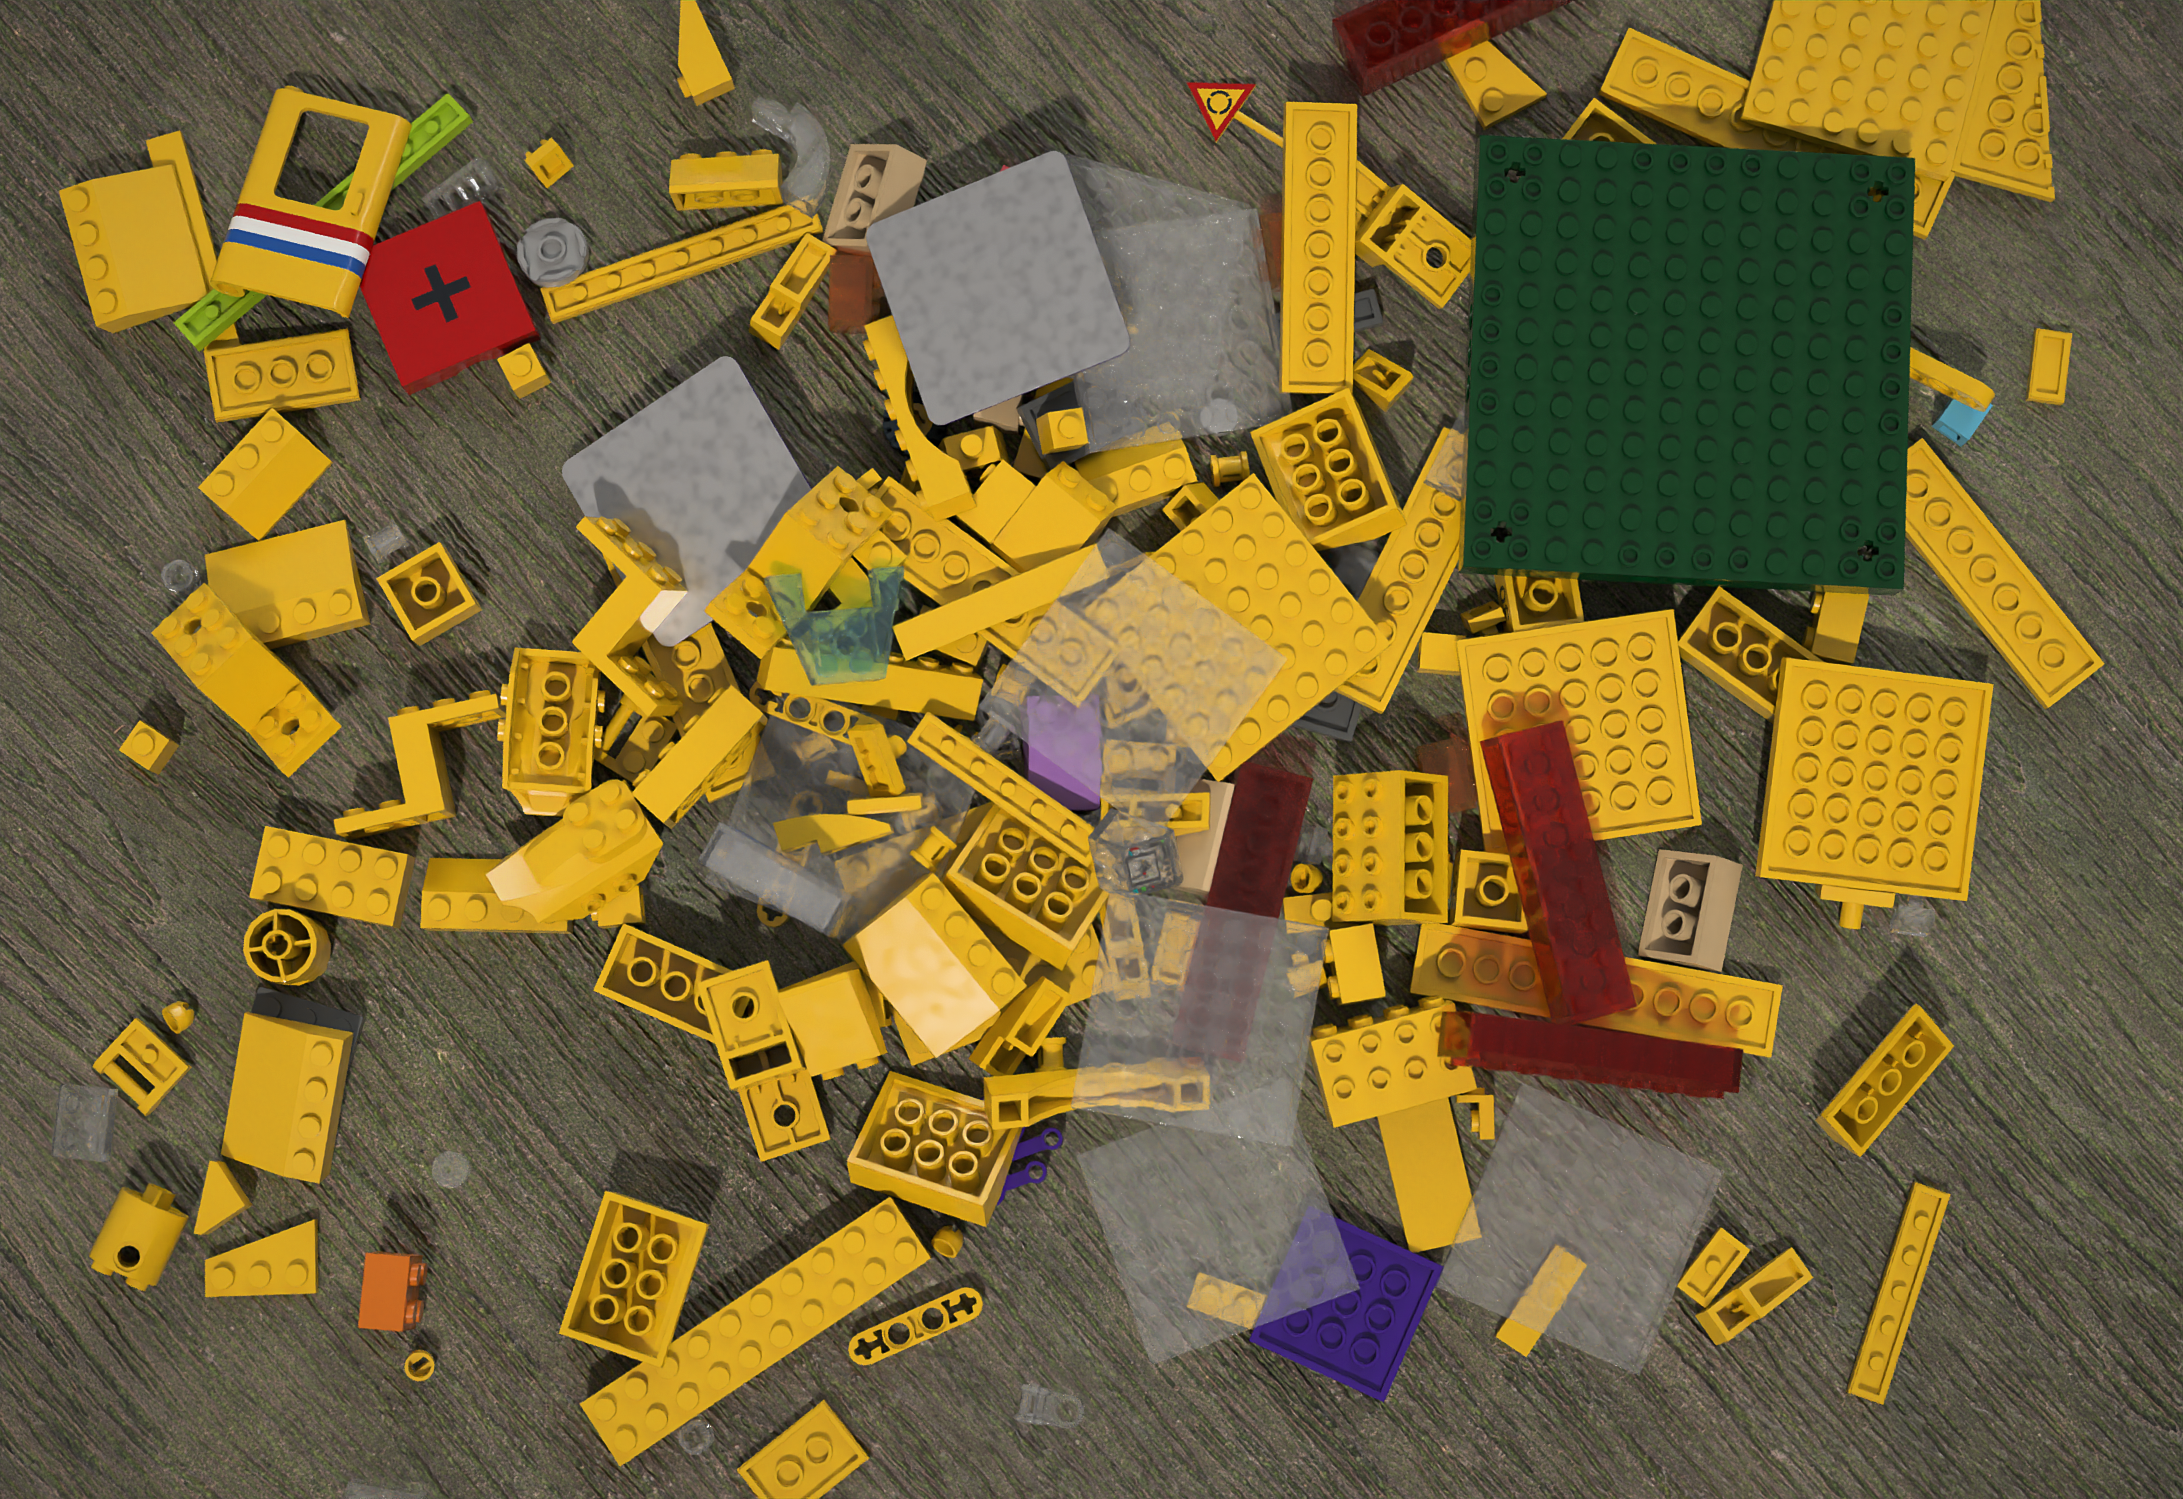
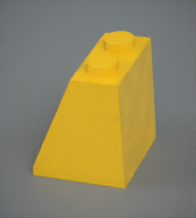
M1062 461L1042 478L989 548L1019 573H1023L1094 544L1118 507L1103 492L1097 490L1086 481L1076 469Z
M861 969L846 971L777 993L780 1005L811 1077L822 1074L824 1081L844 1075L843 1067L854 1063L857 1064L858 1070L879 1064L877 1056L887 1053Z

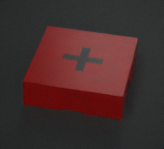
M481 201L372 246L359 286L401 386L409 395L454 377L473 364L499 358L527 343L532 344L541 340L523 294L516 285L510 271L506 254L489 214Z

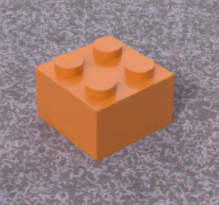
M382 1251L365 1253L358 1328L403 1332L415 1329L416 1322L421 1323L424 1303L423 1300H418L420 1285H425L427 1279V1263H422L423 1255Z

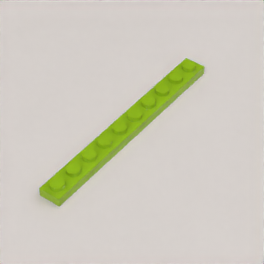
M449 93L444 95L411 123L412 128L391 191L473 123L470 115ZM354 172L314 204V206L340 210L344 204ZM213 289L179 317L174 324L200 352L267 295L246 290L245 296L233 297Z

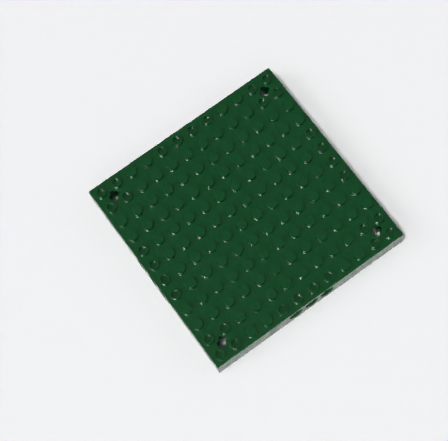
M1480 135L1475 145L1458 573L1894 596L1904 589L1915 158ZM1509 170L1516 171V176H1521L1517 183L1510 182V177H1505ZM1871 189L1876 190V195H1881V199L1878 202L1873 201V196H1868ZM1497 527L1503 528L1502 533L1508 534L1502 543L1496 542L1497 536H1491V533ZM1863 546H1866V552H1871L1872 557L1866 561H1863V555H1858L1857 552Z

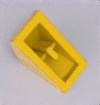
M1368 349L1353 365V384L1385 413L1410 387L1414 377L1411 372L1371 349Z
M209 1161L194 1234H210L252 1206V1203L225 1162Z

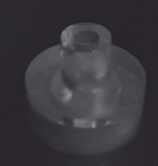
M444 1152L434 1160L432 1165L434 1180L444 1188L462 1186L468 1180L471 1172L468 1159L459 1152Z

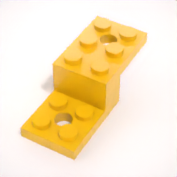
M1358 160L1356 161L1355 254L1371 267L1384 264L1438 309L1443 308L1470 272L1471 239L1403 183L1390 187ZM1432 247L1437 248L1443 256L1442 264L1438 268L1431 267L1426 260V254Z

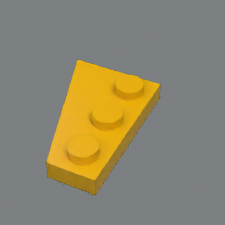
M1465 20L1433 35L1432 41L1483 130L1546 98L1547 93Z
M318 1219L206 1259L205 1297L318 1293Z

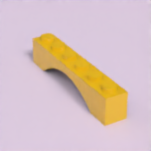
M893 315L864 325L869 339L864 340L863 345L869 360L873 361L876 359L879 369L874 370L873 373L880 390L887 389L890 399L884 400V404L891 421L897 419L900 429L894 432L901 450L908 449L911 457L910 460L905 461L912 481L919 480L922 490L917 491L916 495L923 512L930 510L935 522H939L977 507L959 461L943 453L929 442L917 427L913 410L915 378Z
M1201 1057L984 1078V1111L992 1130L1028 1127L1042 1119L1059 1113L1098 1106H1141L1172 1112L1210 1108V1074Z

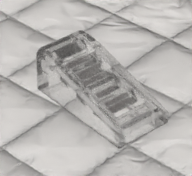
M476 157L421 199L433 217L437 219L475 202H485L501 191L504 185L488 161L484 158ZM475 174H480L486 183L485 186L482 187ZM467 180L475 193L473 195H470L463 185L464 181ZM453 188L463 202L461 204H458L451 194L450 190ZM443 196L451 208L449 213H446L438 201L439 197Z

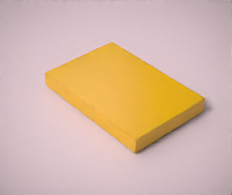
M824 1399L736 1470L759 1499H819L870 1457Z

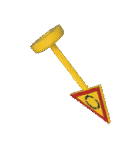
M1187 82L1216 143L1235 118L1283 148V138L1239 111L1257 86L1256 84Z

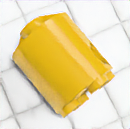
M274 909L262 913L250 924L244 936L243 952L247 964L256 975L270 982L300 986L314 981L326 971L330 960L331 942L327 931L318 920L293 910Z
M148 1183L144 1193L121 1187L89 1253V1257L93 1259L91 1268L108 1276H111L115 1271L127 1277L126 1284L142 1291H146L149 1285L156 1286L189 1220L188 1215L171 1206L176 1195L152 1183ZM124 1246H134L140 1253V1259L135 1261L126 1259L122 1254V1248Z

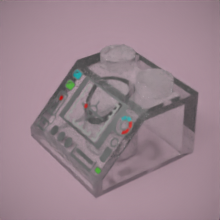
M1111 808L1088 837L1099 888L1110 894H1118L1132 899L1179 886L1184 881L1173 829Z

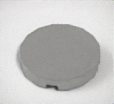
M545 218L532 224L526 230L522 240L520 238L517 245V260L524 275L534 284L547 288L561 287L574 281L584 271L589 260V246L581 229L576 225L574 226L562 218Z

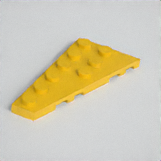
M1995 0L1951 171L1956 173V177L2052 203L2055 200L2054 187H2052L2051 176L2053 164L2052 154H2050L2048 133L2050 131L2046 76H2044L2043 68L2044 44L2041 41L2040 28L2042 21L2040 0Z

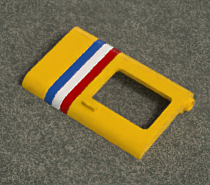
M285 86L275 90L210 280L211 287L233 297L245 296L246 290L332 310L342 317L349 318L412 128L411 123L395 114L307 94L294 86ZM305 111L322 113L364 123L369 126L344 204L340 210H331L275 195L301 115Z

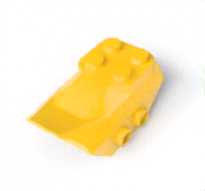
M516 647L514 649L509 673V684H502L501 706L507 707L506 718L499 719L497 740L503 741L502 788L513 793L521 804L524 814L563 817L566 808L572 802L591 791L595 748L602 747L603 726H597L598 712L604 713L606 691L600 690L601 670L582 652Z
M617 779L606 781L578 798L566 808L563 819L504 857L498 865L489 871L486 876L502 904L528 911L533 915L537 923L583 919L589 914L598 912L605 904L619 895L630 892L635 885L645 880L663 846V842L640 803L631 794L633 791L625 779L623 781Z

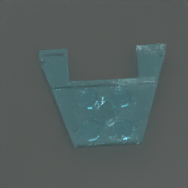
M904 566L873 568L868 571L873 607L806 612L801 574L775 575L764 578L767 590L811 686L876 681L886 678L894 634L891 631L895 612L898 611L900 600L898 592L900 581L904 578Z

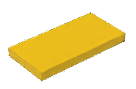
M348 328L204 350L216 423L264 416L271 408L278 413L360 401Z
M1448 1097L1377 1116L1408 1251L1417 1253L1481 1238Z

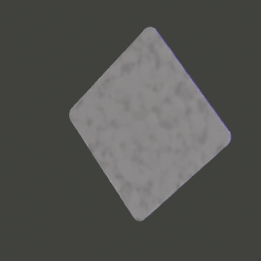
M1050 151L873 223L867 230V244L930 421L936 425H947L1121 356L1130 347L1131 339L1067 159L1060 152Z
M728 356L718 358L568 459L562 468L563 479L585 516L598 518L602 516L612 520L613 518L619 519L631 530L629 536L637 544L642 542L655 552L656 557L654 560L663 568L665 566L671 568L681 577L682 581L679 584L688 592L653 632L657 641L666 647L677 645L714 621L704 612L705 608L720 592L747 569L784 514L812 489L739 363L734 358ZM614 565L623 581L627 576Z

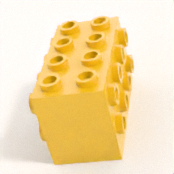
M1404 770L1333 776L1332 922L1362 925L1373 923L1375 926L1448 923V776Z
M1433 995L1419 999V1006L1408 1009V1006L1399 1004L1382 1009L1384 1015L1372 1018L1368 1014H1362L1348 1018V1025L1337 1028L1336 1025L1333 1026V1023L1312 1028L1313 1035L1305 1036L1327 1121L1336 1128L1476 1090V1082L1453 1002L1439 997V995Z

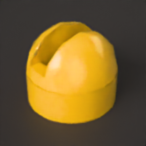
M1298 864L1292 870L1291 885L1295 891L1299 893H1312L1317 891L1322 885L1323 876L1318 867L1312 864Z
M177 1001L162 1009L165 1022L177 1034L187 1029L195 1018V1013L193 1009H188L189 1004L187 1002Z
M952 1225L943 1226L931 1240L934 1249L949 1258L956 1257L964 1243L961 1230L958 1229L954 1232Z
M425 1350L411 1352L405 1360V1373L414 1381L428 1379L434 1371V1358ZM425 1357L428 1359L415 1370L411 1368L421 1358Z

